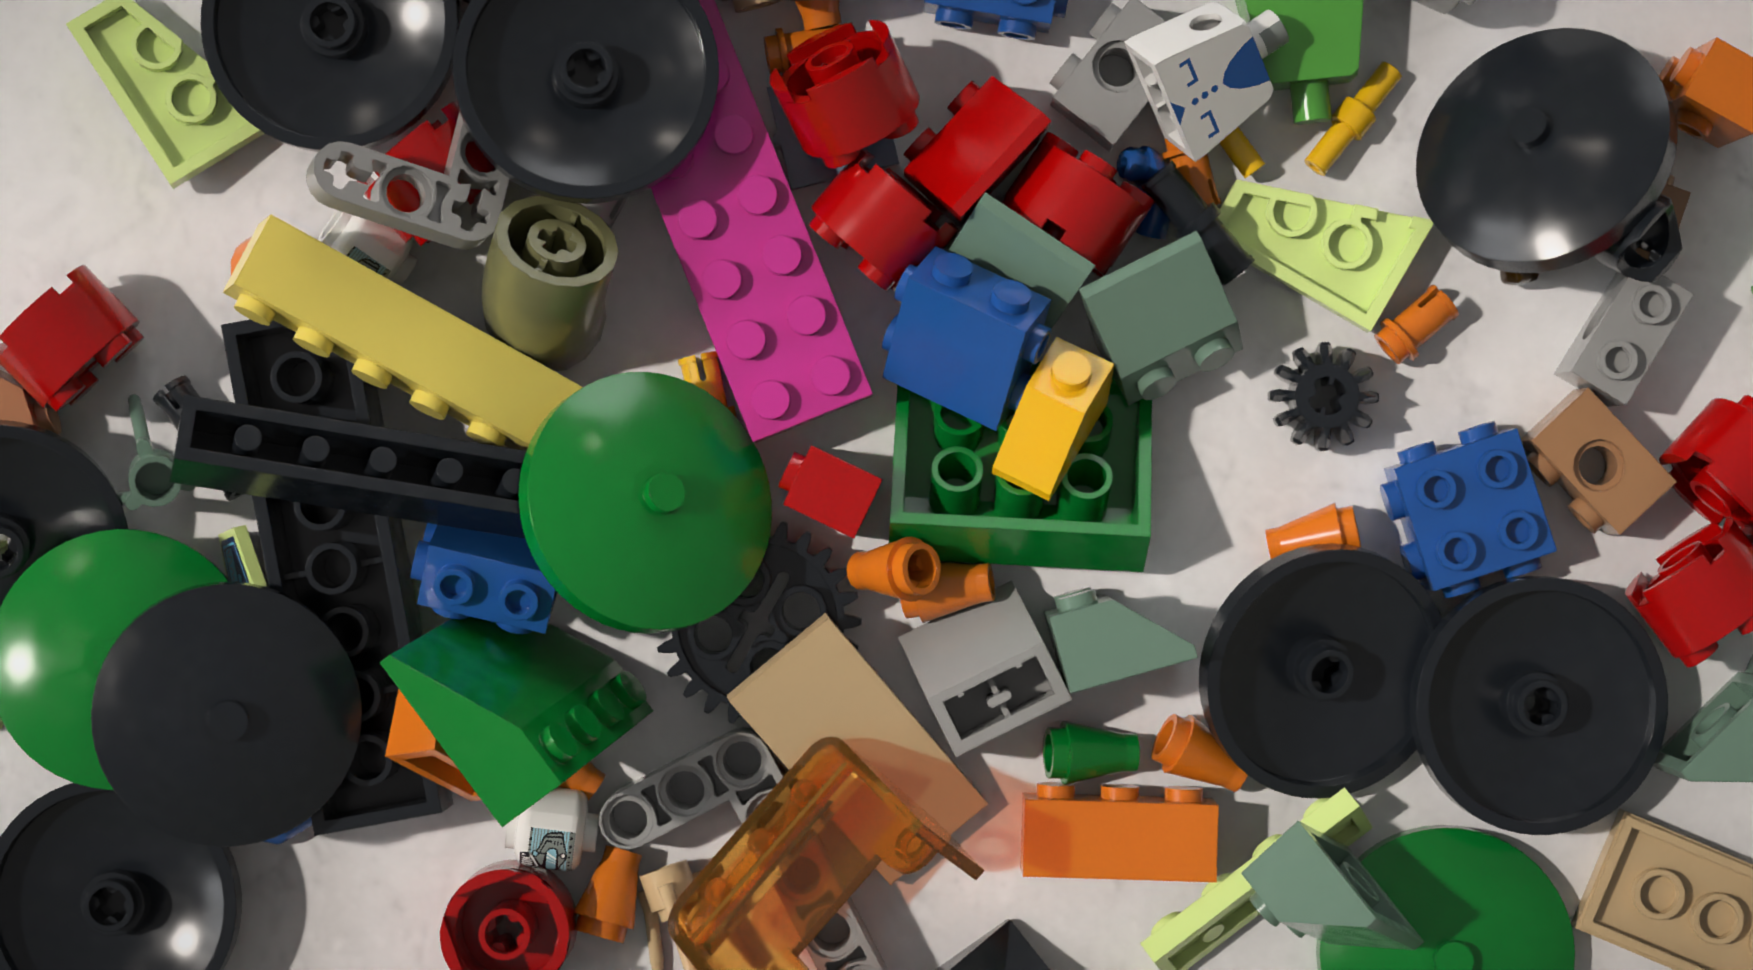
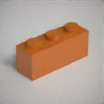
M1062 782L1037 783V793H1022L1020 862L1023 877L1217 883L1219 805L1212 798H1203V788L1193 786H1166L1164 797L1139 796V786L1128 784L1101 785V795L1075 794V784L1072 783L1066 785L1062 784Z

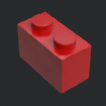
M811 445L806 456L794 452L778 487L788 491L783 505L851 538H855L883 479Z

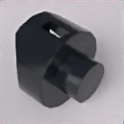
M1660 194L1656 203L1635 228L1620 241L1595 255L1596 260L1623 276L1641 282L1658 280L1670 269L1682 250L1680 232L1671 198ZM1641 248L1649 252V260L1638 254L1635 250Z

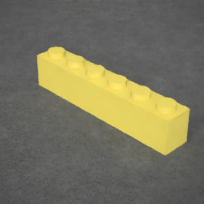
M272 214L258 224L222 292L237 300L234 309L243 316L266 326H269L272 320L296 332L293 341L299 346L326 358L330 356L331 352L341 356L354 364L351 372L358 378L382 389H387L389 383L412 395L409 403L414 408L439 420H444L448 414L468 425L469 428L466 434L481 444L499 447L505 445L511 449L527 451L532 437L547 415L563 400L583 388L579 384Z

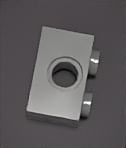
M1129 0L1123 9L1111 3L1089 32L1090 35L1097 39L1094 46L1083 60L1072 53L1049 84L1058 90L1053 96L1050 106L1110 152L1149 102L1124 41L1166 21L1139 0ZM1111 55L1125 58L1133 69L1132 81L1124 86L1109 85L1100 76L1099 62Z
M1616 272L1554 374L1578 389L1589 387L1607 407L1627 405L1694 294L1664 275L1653 282H1641Z

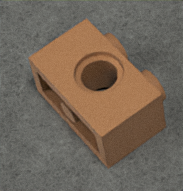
M1589 387L1574 389L1521 438L1523 447L1530 453L1527 456L1531 471L1549 487L1557 482L1573 499L1567 506L1569 511L1586 529L1594 534L1601 529L1605 534L1621 535L1677 482ZM1589 448L1599 451L1605 460L1604 474L1600 480L1593 484L1587 482L1579 471V460L1582 454Z

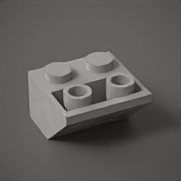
M1012 580L995 588V601L979 603L936 618L898 637L955 757L1072 700Z

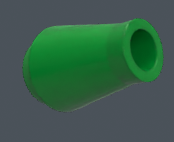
M1062 721L1060 727H1048L1045 730L1043 764L1048 779H1060L1062 784L1066 785L1115 773L1136 772L1138 770L1140 745L1136 733H1119Z

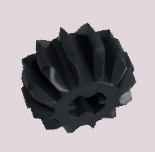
M1321 342L1317 345L1315 363L1303 347L1292 352L1293 361L1300 372L1298 373L1284 365L1277 366L1274 370V375L1281 381L1289 384L1288 390L1276 389L1268 392V401L1275 403L1287 401L1289 407L1288 410L1278 413L1273 418L1274 424L1280 427L1296 419L1299 423L1293 430L1290 441L1296 445H1301L1308 438L1312 429H1314V445L1317 451H1327L1329 449L1331 430L1343 446L1354 443L1353 432L1347 421L1361 428H1369L1373 420L1368 414L1357 409L1358 405L1373 404L1379 401V394L1377 392L1359 391L1358 384L1369 380L1374 375L1371 367L1358 369L1351 374L1348 370L1355 360L1356 352L1350 348L1345 349L1339 354L1333 364V350L1329 342ZM1318 379H1321V387L1333 385L1337 392V395L1330 400L1332 411L1325 415V407L1313 409L1309 402V398L1317 393L1313 383Z

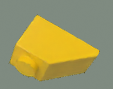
M1056 336L1026 385L993 464L992 474L1050 501L1108 403L1114 363Z

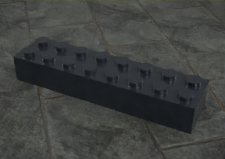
M251 319L221 325L235 403L384 427L378 388L351 372L354 366L352 362L333 352L326 358L304 349L293 341L296 332L272 320L269 326L259 324ZM252 495L269 588L285 593L300 601L327 623L344 646L359 684L362 722L357 750L352 764L338 789L321 809L311 816L314 836L444 812L454 804L450 790L385 757L399 688L379 662L423 635L413 579L410 578L411 568L402 519Z

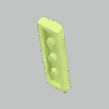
M1345 787L1331 798H1320L1312 803L1300 821L1346 846H1350L1373 828L1359 804ZM1275 834L1265 839L1256 847L1252 858L1233 873H1224L1217 876V883L1209 882L1202 891V897L1182 912H1172L1154 925L1151 935L1140 944L1160 970L1189 969L1260 914L1250 901V896L1255 891L1241 872L1281 837L1282 834Z

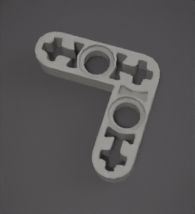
M459 111L444 174L350 142L337 141L327 144L312 159L307 169L306 182L314 198L329 208L455 249L468 250L478 247L494 232L499 215L502 212L509 178L498 169H495L493 172L484 173L475 170L468 163L465 156V148L473 140L465 127ZM336 161H341L346 164V175L352 179L365 183L373 174V171L379 173L380 177L375 182L371 190L370 200H368L363 195L370 185L349 181L343 189H338L333 186V175L324 171V169H330ZM395 180H404L413 184L420 196L418 210L408 213L395 209L386 195L388 184ZM470 188L482 190L474 198L471 210L472 217L481 221V223H476L469 231L461 228V217L452 213V211H457L465 203Z

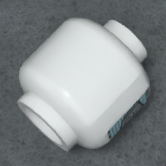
M339 210L334 213L318 238L320 242L400 286L408 278L417 263V258L410 254L414 238L406 243L394 228Z
M557 787L507 824L505 848L514 849L516 860L520 865L566 872L572 871L580 864L583 851L595 852L600 814L588 813V798L583 791Z

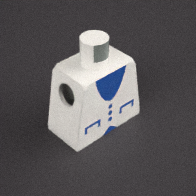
M1209 2L1132 36L1124 41V44L1164 138L1196 162L1271 99L1274 88L1262 59L1287 44L1289 36L1281 20L1269 9L1246 23L1243 18L1220 2Z

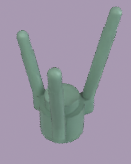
M136 394L130 395L128 398L129 413L138 455L131 462L128 472L130 491H120L117 494L122 506H126L129 510H137L142 504L151 507L164 506L173 501L180 490L192 491L196 486L169 482L174 456L168 451L153 448L141 399Z

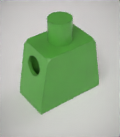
M1235 0L1239 16L1246 23L1269 9L1278 16L1288 33L1289 42L1262 60L1274 88L1273 91L1290 89L1293 123L1295 125H1304L1332 120L1329 85L1349 83L1358 75L1364 0Z

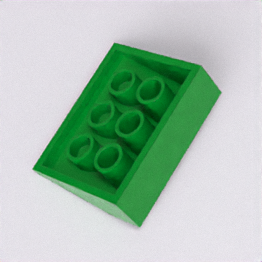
M1040 362L1032 364L1029 375L1033 376ZM1112 376L1106 407L1050 501L992 474L993 464L1016 411H1012L999 429L994 431L897 385L889 543L904 537H916L932 546L937 552L940 561L1144 572L1151 539L1152 400L1141 399L1128 406Z
M470 616L465 619H449L379 662L501 827H504L565 782L654 711L646 701L647 696L644 687L632 673L623 670L612 657L550 623L548 624L546 634L535 631L528 634H515L501 629L496 622Z

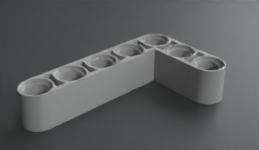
M741 727L731 730L623 786L604 803L599 815V826L602 835L610 844L617 848L633 849L643 846L730 800L817 970H888L783 765L753 728ZM740 741L754 745L760 752V768L748 775L736 773L727 763L726 753L728 747ZM682 771L696 774L703 782V798L692 804L678 801L670 789V781L673 775ZM767 799H778L789 808L791 821L781 830H767L757 821L755 815L756 806ZM624 801H634L641 805L647 815L645 829L636 833L620 829L614 818L616 805ZM807 856L817 863L821 875L818 881L811 886H796L786 877L784 871L786 863L794 857ZM827 913H835L844 917L850 927L847 937L837 943H827L821 940L815 933L813 926L820 916Z

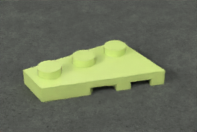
M105 0L66 23L69 31L173 189L265 134L243 118L227 101L216 84L207 61L184 44L181 38L133 0Z
M1238 179L1233 183L1220 205L1221 214L1218 216L1244 250L1255 259L1251 266L1367 333L1372 331L1434 224L1430 219L1416 216L1408 217L1379 211L1377 208L1350 205L1321 199L1310 194Z

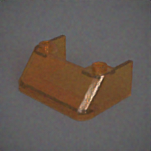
M826 737L818 740L807 749L678 897L669 914L668 931L671 938L696 970H809L799 955L882 860L896 872L910 874L925 867L937 853H940L975 880L985 870L930 814L860 753L840 738Z

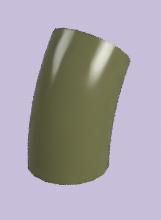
M531 196L514 201L500 213L489 247L482 281L481 299L484 322L490 336L553 371L567 370L588 357L602 336L606 320V293L619 253L614 233L600 216L582 204L558 201L544 196Z

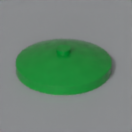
M627 372L611 375L584 386L558 404L543 420L531 439L521 468L519 481L520 519L525 539L536 564L551 586L569 604L589 618L609 627L633 633L656 634L681 630L702 622L721 612L735 601L754 578L765 555L771 531L772 499L766 469L760 453L744 426L727 407L705 390L682 379L660 373Z
M134 529L105 530L82 535L66 541L37 559L14 583L0 607V718L15 742L35 762L63 779L90 788L114 790L100 766L94 747L91 724L93 694L105 657L121 632L135 617L152 604L177 591L196 585L230 582L227 576L213 562L186 544L164 535Z
M1432 825L1409 829L1378 842L1358 857V860L1424 940L1416 950L1334 945L1317 939L1316 946L1318 970H1574L1575 945L1571 921L1565 904L1549 877L1527 855L1506 841L1477 829L1454 825Z

